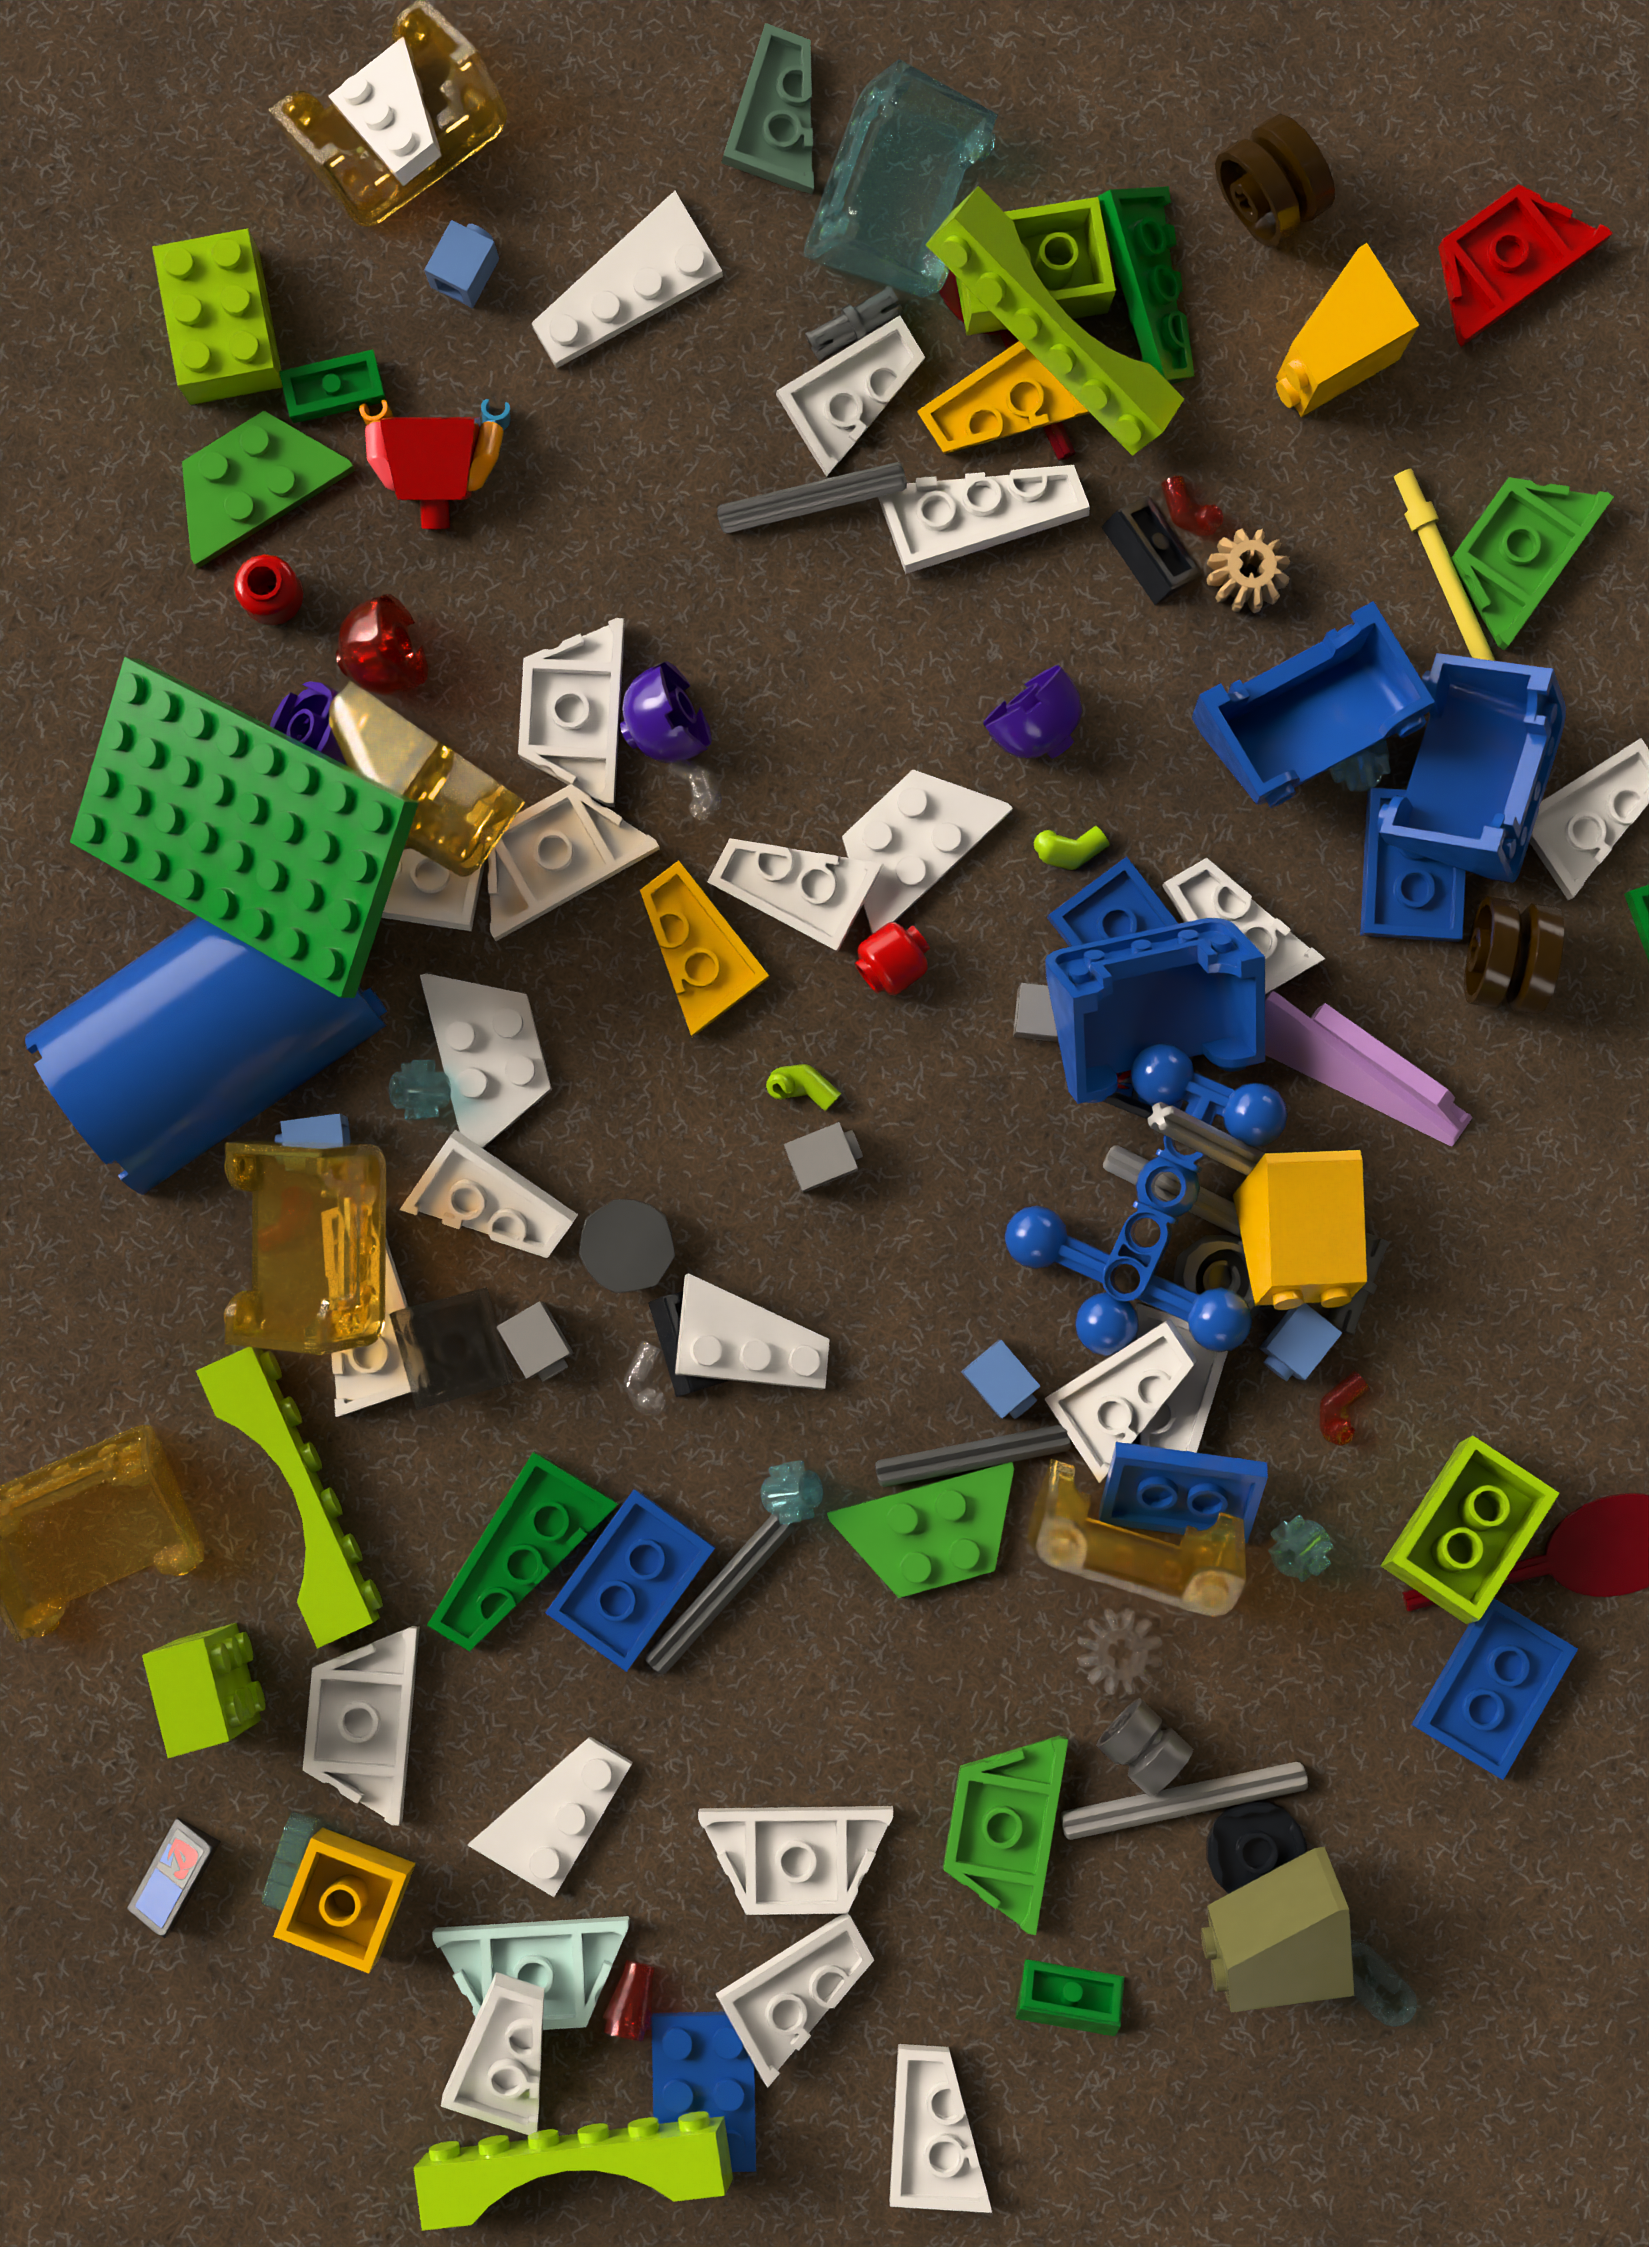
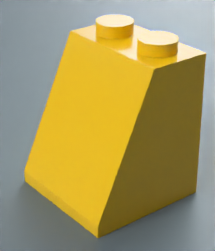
M1367 243L1357 249L1292 342L1276 376L1278 380L1276 390L1281 401L1288 408L1294 406L1301 417L1398 361L1419 326Z
M1361 1151L1265 1153L1233 1194L1255 1306L1274 1305V1308L1277 1310H1289L1297 1308L1304 1303L1321 1302V1305L1326 1308L1340 1307L1351 1302L1352 1297L1367 1283L1363 1160Z

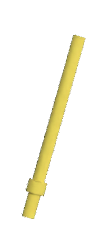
M1411 468L1395 475L1394 479L1408 509L1404 515L1413 533L1417 531L1472 658L1495 661L1437 528L1436 522L1439 521V517L1432 501L1426 502Z

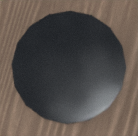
M1257 1800L1228 1807L1214 1820L1206 1839V1860L1211 1874L1228 1894L1307 1852V1843L1300 1825L1285 1809L1268 1801Z

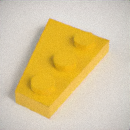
M1020 341L917 411L943 454L1090 413Z
M679 860L640 889L685 1020L693 1038L768 980L769 975Z

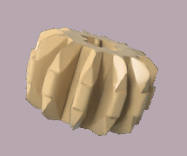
M1243 528L1236 531L1234 542L1223 537L1217 544L1219 553L1211 554L1208 559L1207 565L1215 571L1208 575L1207 584L1210 586L1223 585L1215 598L1217 602H1223L1229 595L1234 597L1235 600L1232 604L1234 613L1241 610L1245 600H1248V606L1253 613L1261 610L1263 601L1272 605L1275 604L1280 597L1278 589L1286 588L1289 583V576L1282 572L1290 564L1289 557L1275 556L1281 546L1280 539L1266 545L1262 542L1265 537L1263 529L1257 530L1252 540H1249ZM1243 563L1244 568H1247L1249 563L1257 568L1256 574L1250 573L1249 577L1241 574L1240 569Z

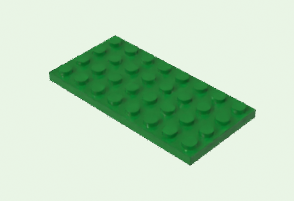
M124 657L70 843L338 997L355 998L419 803L140 659Z

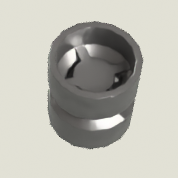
M1139 1698L1128 1705L1103 1732L1096 1746L1116 1765L1128 1764V1777L1151 1797L1165 1788L1178 1775L1190 1759L1194 1749L1172 1728L1161 1730L1162 1719Z

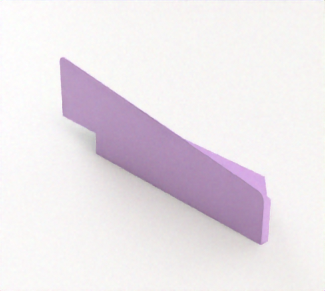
M1275 991L1270 992L1265 997V1055L1451 1147L1473 1118L1453 1103L1455 1097L1446 1087L1326 1003L1317 1008L1311 1018H1309Z

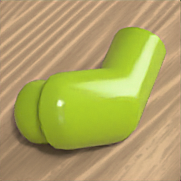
M1094 826L1076 840L1056 835L1052 830H1045L1039 833L1034 841V849L1044 863L1067 870L1079 868L1110 845L1104 833L1097 826Z
M808 1064L779 1067L771 1072L766 1082L767 1091L773 1098L782 1100L807 1095L824 1111H827L841 1095L830 1082Z

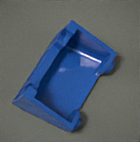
M1374 601L1351 613L1350 617L1355 623L1354 625L1349 624L1338 632L1335 628L1325 634L1322 642L1242 684L1240 679L1231 684L1228 694L1220 683L1199 695L1192 715L1193 722L1202 737L1256 805L1267 803L1270 808L1277 807L1296 794L1295 787L1395 733H1398L1400 738L1414 733L1427 723L1424 715L1431 709L1435 701Z
M1436 653L1431 671L1426 670L1422 677V682L1435 702L1429 710L1430 717L1405 796L1396 795L1389 804L1385 803L1381 807L1377 823L1378 832L1388 845L1491 880L1514 883L1524 861L1564 728L1566 706L1559 683L1552 668Z
M1205 918L1062 948L1053 951L1045 959L1046 980L1067 1087L1077 1104L1102 1102L1112 1095L1118 1087L1116 1073L1131 1070L1133 1061L1138 1054L1154 1044L1166 1043L1176 1045L1186 1052L1188 1057L1204 1054L1211 1063L1229 1072L1240 1071L1246 1068V1066L1265 1062V956L1235 924L1228 920Z

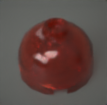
M391 594L366 600L354 607L340 625L338 635L339 649L336 651L338 666L345 676L350 677L358 686L374 695L390 696L406 693L419 687L418 685L425 683L427 680L428 664L423 645L414 655L407 626L414 624L415 621L400 600Z

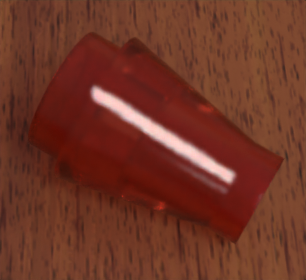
M626 1960L623 1973L602 2016L603 2019H606L605 2033L635 2041L644 2040L646 2029H651L655 1966Z

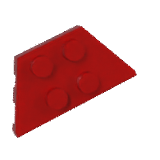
M1518 184L1443 238L1438 249L1456 339L1461 347L1607 242L1612 235L1610 229L1602 224H1599L1596 229L1571 217L1573 210L1557 202H1547L1541 198L1540 194Z

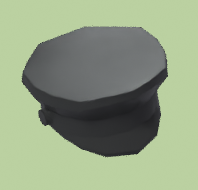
M613 1199L585 1219L579 1255L587 1272L597 1284L616 1294L634 1292L656 1286L674 1259L675 1249L672 1232L665 1214L651 1204L639 1200Z
M1205 1235L1177 1256L1174 1271L1175 1284L1197 1294H1202L1205 1290L1215 1288L1232 1290L1244 1298L1250 1308L1251 1317H1254L1261 1305L1255 1306L1242 1239L1228 1235Z

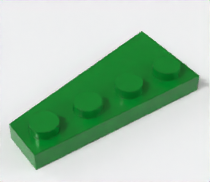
M1169 186L1110 189L1097 197L1099 199L1104 230L1115 261V272L1122 285L1129 309V320L1134 327L1141 350L1142 362L1151 364L1170 384L1190 379L1195 375L1187 317L1178 311L1176 300L1180 292L1183 291L1181 272L1172 269L1170 248L1177 245L1174 225L1166 224L1164 206L1171 203Z
M534 1451L427 1626L470 1652L619 1503Z

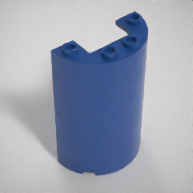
M198 916L25 1036V1044L31 1054L37 1050L39 1051L42 1059L34 1065L48 1090L79 1134L106 1165L108 1163H119L124 1169L118 1175L121 1181L135 1192L144 1195L387 1026L380 1017L387 1012V1009L371 987L364 992L358 987L355 998H340Z

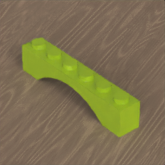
M978 186L948 215L926 243V246L1133 456L1164 432L1184 401V398L1151 364L1131 359L1108 348L1089 335L1065 313L1033 270L1021 245L1014 222Z
M251 1345L196 1370L215 1416L239 1428L261 1445L279 1466L294 1493L302 1517L306 1547L304 1576L297 1603L317 1649L379 1620L380 1616L377 1609L383 1607L380 1593L371 1579L365 1582L356 1564L363 1560L360 1548L351 1533L344 1536L336 1518L342 1515L341 1505L332 1488L329 1487L324 1490L316 1473V1471L322 1469L320 1457L311 1442L304 1444L296 1426L302 1423V1418L292 1397L283 1398L276 1382V1380L282 1378V1372L273 1353L270 1350L263 1353L261 1346Z
M698 2111L680 2116L678 2122L659 2124L657 2118L648 2117L628 2123V2128L609 2130L607 2124L598 2123L578 2129V2134L559 2136L558 2130L547 2129L530 2134L528 2140L509 2142L508 2136L497 2135L480 2140L477 2146L460 2148L457 2141L435 2144L429 2147V2153H426L414 2166L422 2231L472 2225L490 2205L512 2189L538 2177L564 2171H600L625 2176L652 2187L673 2202L725 2196L733 2180L724 2116L709 2118L708 2112Z

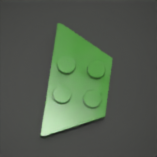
M262 411L182 461L190 553L193 563L199 569L355 471L349 459L266 411Z
M1511 477L1502 485L1451 557L1460 580L1499 648L1505 650L1513 641L1614 498L1610 493L1601 491L1596 495L1569 491V486L1556 484L1539 486L1530 480Z
M1012 1462L991 1466L827 1512V1515L834 1527L898 1598L995 1571L1014 1466Z
M1065 1736L1052 1737L960 1765L943 1863L944 1871L961 1884L967 1885L979 1894L981 1899L993 1908L999 1909L1020 1925L1022 1930L1031 1935H1036L1068 1745V1738Z

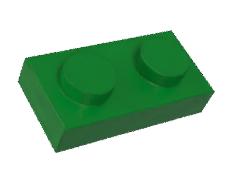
M373 349L279 371L289 417L293 424L358 409L363 403L371 406L381 403V400H386L387 402L377 357Z

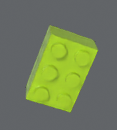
M1098 197L1004 212L1014 222L1021 245L1033 270L1049 294L1071 319L1108 313L1116 288ZM956 277L966 335L1007 329Z
M249 229L152 246L177 386L188 403L193 405L282 388L279 371L282 370L260 252Z
M1472 1435L1458 1444L1384 1559L1381 1567L1463 1623L1469 1624L1479 1621L1560 1493Z
M237 1623L179 1638L142 1655L168 1758L229 1742L261 1721L259 1712L265 1710V1697L259 1681H251L247 1662L253 1660L252 1645L246 1632L239 1633Z

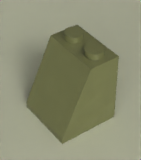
M1325 1847L1314 1848L1207 1905L1209 1927L1201 1928L1203 1951L1206 1959H1213L1211 1960V1973L1216 1992H1225L1231 2013L1354 1996L1349 1907Z

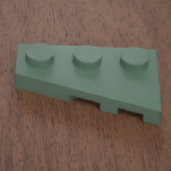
M765 23L721 163L779 185L812 194L814 190V172H812L813 128H811L810 104L812 98L810 39Z

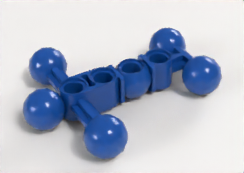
M1166 1043L1150 1045L1142 1050L1133 1061L1130 1073L1132 1087L1137 1095L1148 1104L1155 1105L1156 1103L1163 1102L1170 1106L1184 1100L1188 1102L1185 1110L1187 1114L1211 1126L1216 1115L1223 1117L1225 1128L1230 1136L1251 1147L1270 1144L1285 1129L1288 1118L1286 1103L1279 1092L1269 1085L1251 1083L1242 1085L1234 1090L1195 1073L1193 1063L1186 1052L1176 1045ZM1164 1135L1163 1139L1165 1149H1158L1156 1152L1158 1156L1147 1162L1138 1173L1136 1191L1139 1201L1135 1200L1133 1207L1138 1210L1130 1215L1124 1223L1111 1254L1068 1236L1066 1226L1060 1216L1046 1207H1025L1013 1215L1006 1227L1004 1236L1006 1248L1011 1257L1022 1266L1039 1269L1048 1267L1056 1262L1103 1284L1106 1292L1094 1294L1086 1299L1078 1309L1075 1320L1078 1338L1084 1347L1095 1354L1103 1356L1114 1355L1135 1340L1139 1323L1137 1312L1129 1302L1135 1299L1188 1322L1189 1332L1192 1337L1206 1350L1215 1352L1231 1351L1241 1345L1250 1334L1252 1325L1250 1308L1244 1298L1234 1291L1215 1288L1209 1289L1202 1294H1197L1156 1275L1171 1241V1224L1177 1225L1180 1220L1177 1217L1190 1211L1198 1199L1200 1184L1197 1173H1201L1203 1167L1197 1164L1207 1157L1198 1151L1191 1155L1181 1154L1175 1146V1140ZM1167 1172L1175 1174L1181 1182L1180 1193L1172 1201L1160 1199L1154 1187L1157 1178ZM1144 1218L1153 1219L1160 1227V1239L1152 1247L1142 1246L1135 1238V1227ZM1123 1264L1132 1265L1140 1275L1139 1286L1131 1293L1123 1292L1115 1284V1272Z

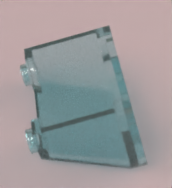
M900 59L895 61L865 86L856 101L808 234L803 252L804 257L822 267L886 287L890 286L893 289L924 298L932 293L939 292L948 277L949 268L926 246V243L951 213L966 169L977 160L983 162L990 154L996 139L992 130L998 114Z

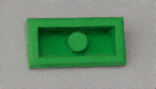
M1025 1959L1015 2019L1115 2036L1121 2027L1125 1976Z

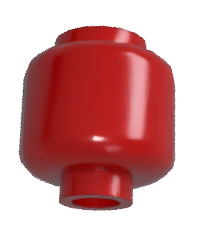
M263 554L251 557L241 565L235 576L234 591L236 599L247 614L260 624L274 626L286 623L297 614L302 605L304 593L301 581L290 565L277 556Z
M889 922L861 942L857 950L859 960L854 964L862 978L876 994L884 991L889 995L895 996L927 972L928 962L924 953L930 950V947L914 926L905 930L901 925Z

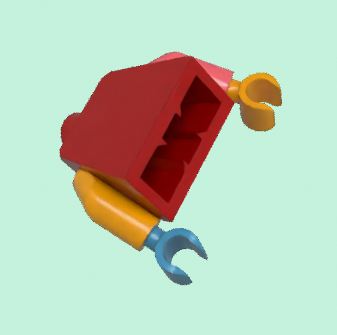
M489 399L483 400L481 404V426L480 417H393L386 400H381L383 405L381 413L376 416H370L367 404H361L359 411L366 424L367 461L385 488L395 491L397 500H420L422 529L450 528L449 500H464L471 497L472 491L482 488L498 460L504 434L503 430L510 423L509 403L505 402V410L501 415L493 416L489 414Z

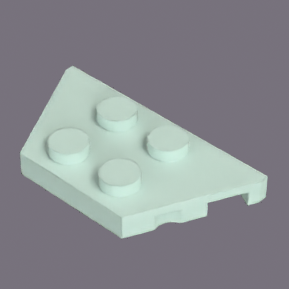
M629 1916L440 1927L435 1928L432 1933L436 1947L441 1948L454 1971L453 1978L462 1994L466 1995L471 2002L475 2018L495 1973L498 1972L545 1988L543 2030L586 2027L598 1997L629 1928L630 1919Z

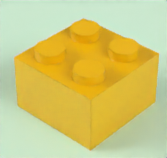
M322 1827L309 1841L273 1937L370 1973L380 1959L416 1863Z

